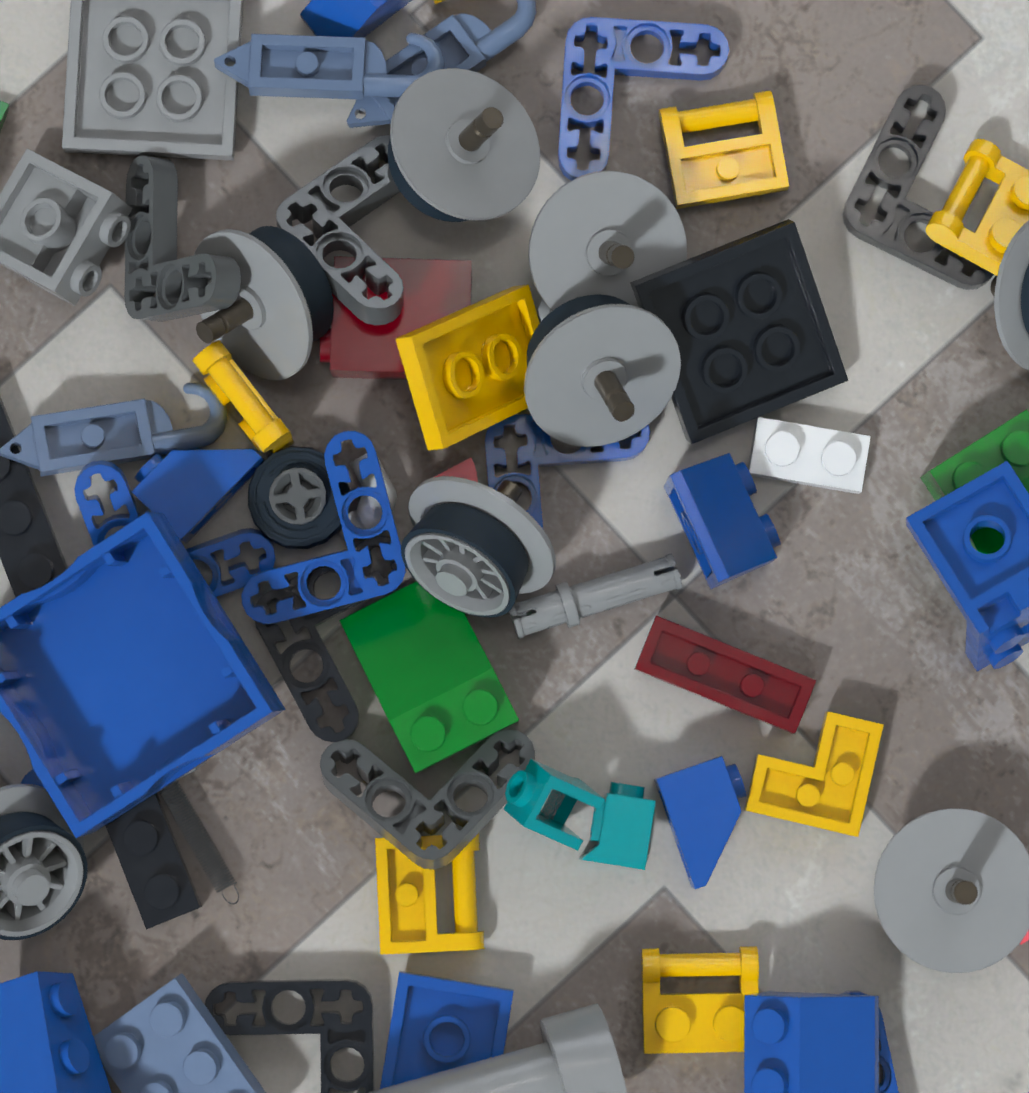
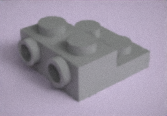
M26 149L0 193V265L21 275L41 289L76 306L81 296H89L97 289L102 277V270L99 265L110 246L118 247L127 238L131 227L128 215L132 208L113 192Z

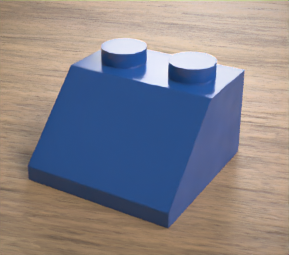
M730 453L680 470L668 477L664 489L710 590L777 559L773 548L781 545L778 533L767 513L759 517L750 496L757 493V489L744 462L735 465Z
M775 991L745 995L744 1093H879V995Z

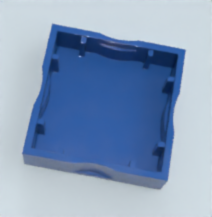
M144 513L80 555L70 567L53 581L30 592L20 594L0 608V713L3 714L19 734L28 752L32 768L76 838L95 833L286 710L163 513Z

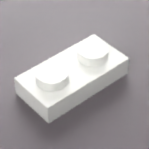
M758 417L748 470L751 476L860 494L863 487L871 436Z

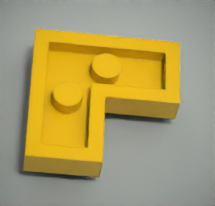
M827 711L824 715L813 767L757 754L744 811L858 837L884 724Z

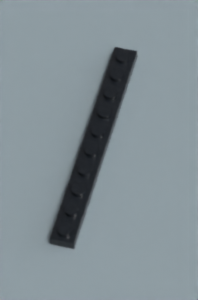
M0 396L1 448L14 438L16 434ZM13 446L10 451L17 454L21 451V448ZM0 456V559L14 595L17 597L20 594L30 592L53 581L68 566L29 467ZM157 793L105 825L146 929L202 907Z

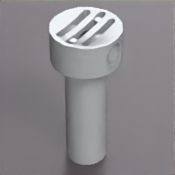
M596 1003L541 1019L540 1029L543 1040L541 1044L368 1093H627L613 1038L604 1014Z

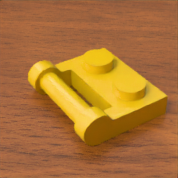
M771 90L753 93V99L684 111H677L676 106L659 109L661 133L665 144L676 209L788 190V175ZM757 121L760 134L684 147L682 133Z
M975 139L970 143L964 155L966 164L942 210L933 213L926 226V233L937 244L997 276L1003 255L1017 231L1029 221V170L1002 156L1000 149L992 142L985 139ZM984 177L999 185L976 230L972 232L964 227L962 219Z
M220 340L213 342L194 357L193 363L203 375L209 373L203 380L220 403L225 406L231 401L244 418V420L238 423V426L257 451L261 450L265 453L271 450L272 453H275L294 444L290 430L275 415L232 359L230 352Z
M479 833L452 861L455 932L438 933L435 870L424 869L416 865L385 838H375L380 955L485 949L484 931H478L474 851L480 850ZM442 835L421 836V849L426 850L431 845L436 846L438 849L444 847Z
M757 946L739 947V952L660 954L659 948L641 949L644 1054L744 1052L745 995L759 993V957ZM739 976V992L660 994V977Z

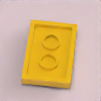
M529 284L512 286L395 338L428 450L445 449L528 408L524 395L527 350L530 339L540 324Z

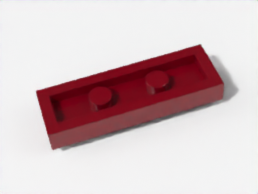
M657 615L654 618L634 668L636 671L791 734H795L817 681Z

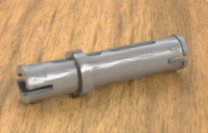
M668 554L663 558L569 586L567 581L556 584V591L515 603L509 614L512 624H515L514 630L517 638L521 639L526 635L565 623L568 628L580 625L579 619L674 589H682L679 570L674 569L676 562L673 555Z

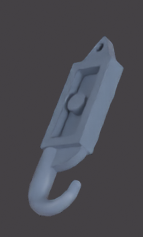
M516 0L518 4L516 13L493 30L475 16L461 13L455 16L452 14L424 35L435 41L442 51L445 63L444 69L459 68L478 72L487 65V61L522 38L532 27L537 13L536 0ZM409 44L386 60L387 74H419L427 66V55L420 47ZM364 96V100H356L347 119L348 127L356 128L391 124L392 114L399 98ZM360 112H364L366 114L365 117L362 119H358L356 117L357 114Z
M409 33L406 36V41L425 51L428 62L426 68L416 75L387 74L386 61L379 47L375 43L367 41L366 38L251 34L250 42L214 59L215 68L248 87L250 96L364 100V96L400 98L406 88L415 80L429 72L444 69L445 63L442 51L435 41L425 35ZM228 62H235L233 66L226 65Z
M186 383L183 387L185 393L198 395L204 398L209 405V418L201 426L173 430L170 418L163 407L155 401L145 399L31 416V424L0 448V456L38 469L42 477L79 471L94 461L104 460L116 465L151 459L156 454H169L172 450L200 449L214 443L223 433L227 423V407L220 403L207 385L202 383ZM13 446H19L21 451L14 454L10 449Z

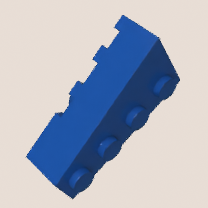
M36 971L0 983V1093H112L73 973Z

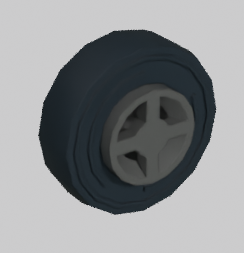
M289 447L272 453L256 468L248 487V508L254 524L270 541L289 549H309L326 543L342 528L325 466L324 453L311 447ZM339 482L341 493L343 495L347 494L350 491L348 483Z

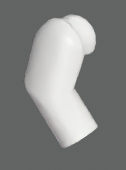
M366 453L352 461L350 465L362 487H376L374 474H370L364 479L361 477L359 461L367 458ZM379 460L393 512L397 493ZM368 495L361 496L357 510L351 511L349 518L356 527L370 529L380 522L382 507L375 498Z

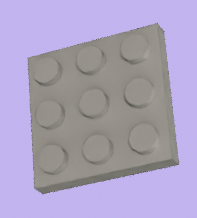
M71 0L62 149L64 152L234 161L239 82L216 69L214 59L241 46L243 0ZM231 61L228 62L226 65L233 66L235 62Z

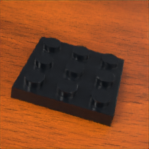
M790 219L630 282L638 306L660 318L668 326L677 341L680 351L681 369L679 380L671 399L685 438L691 444L848 381L796 224Z

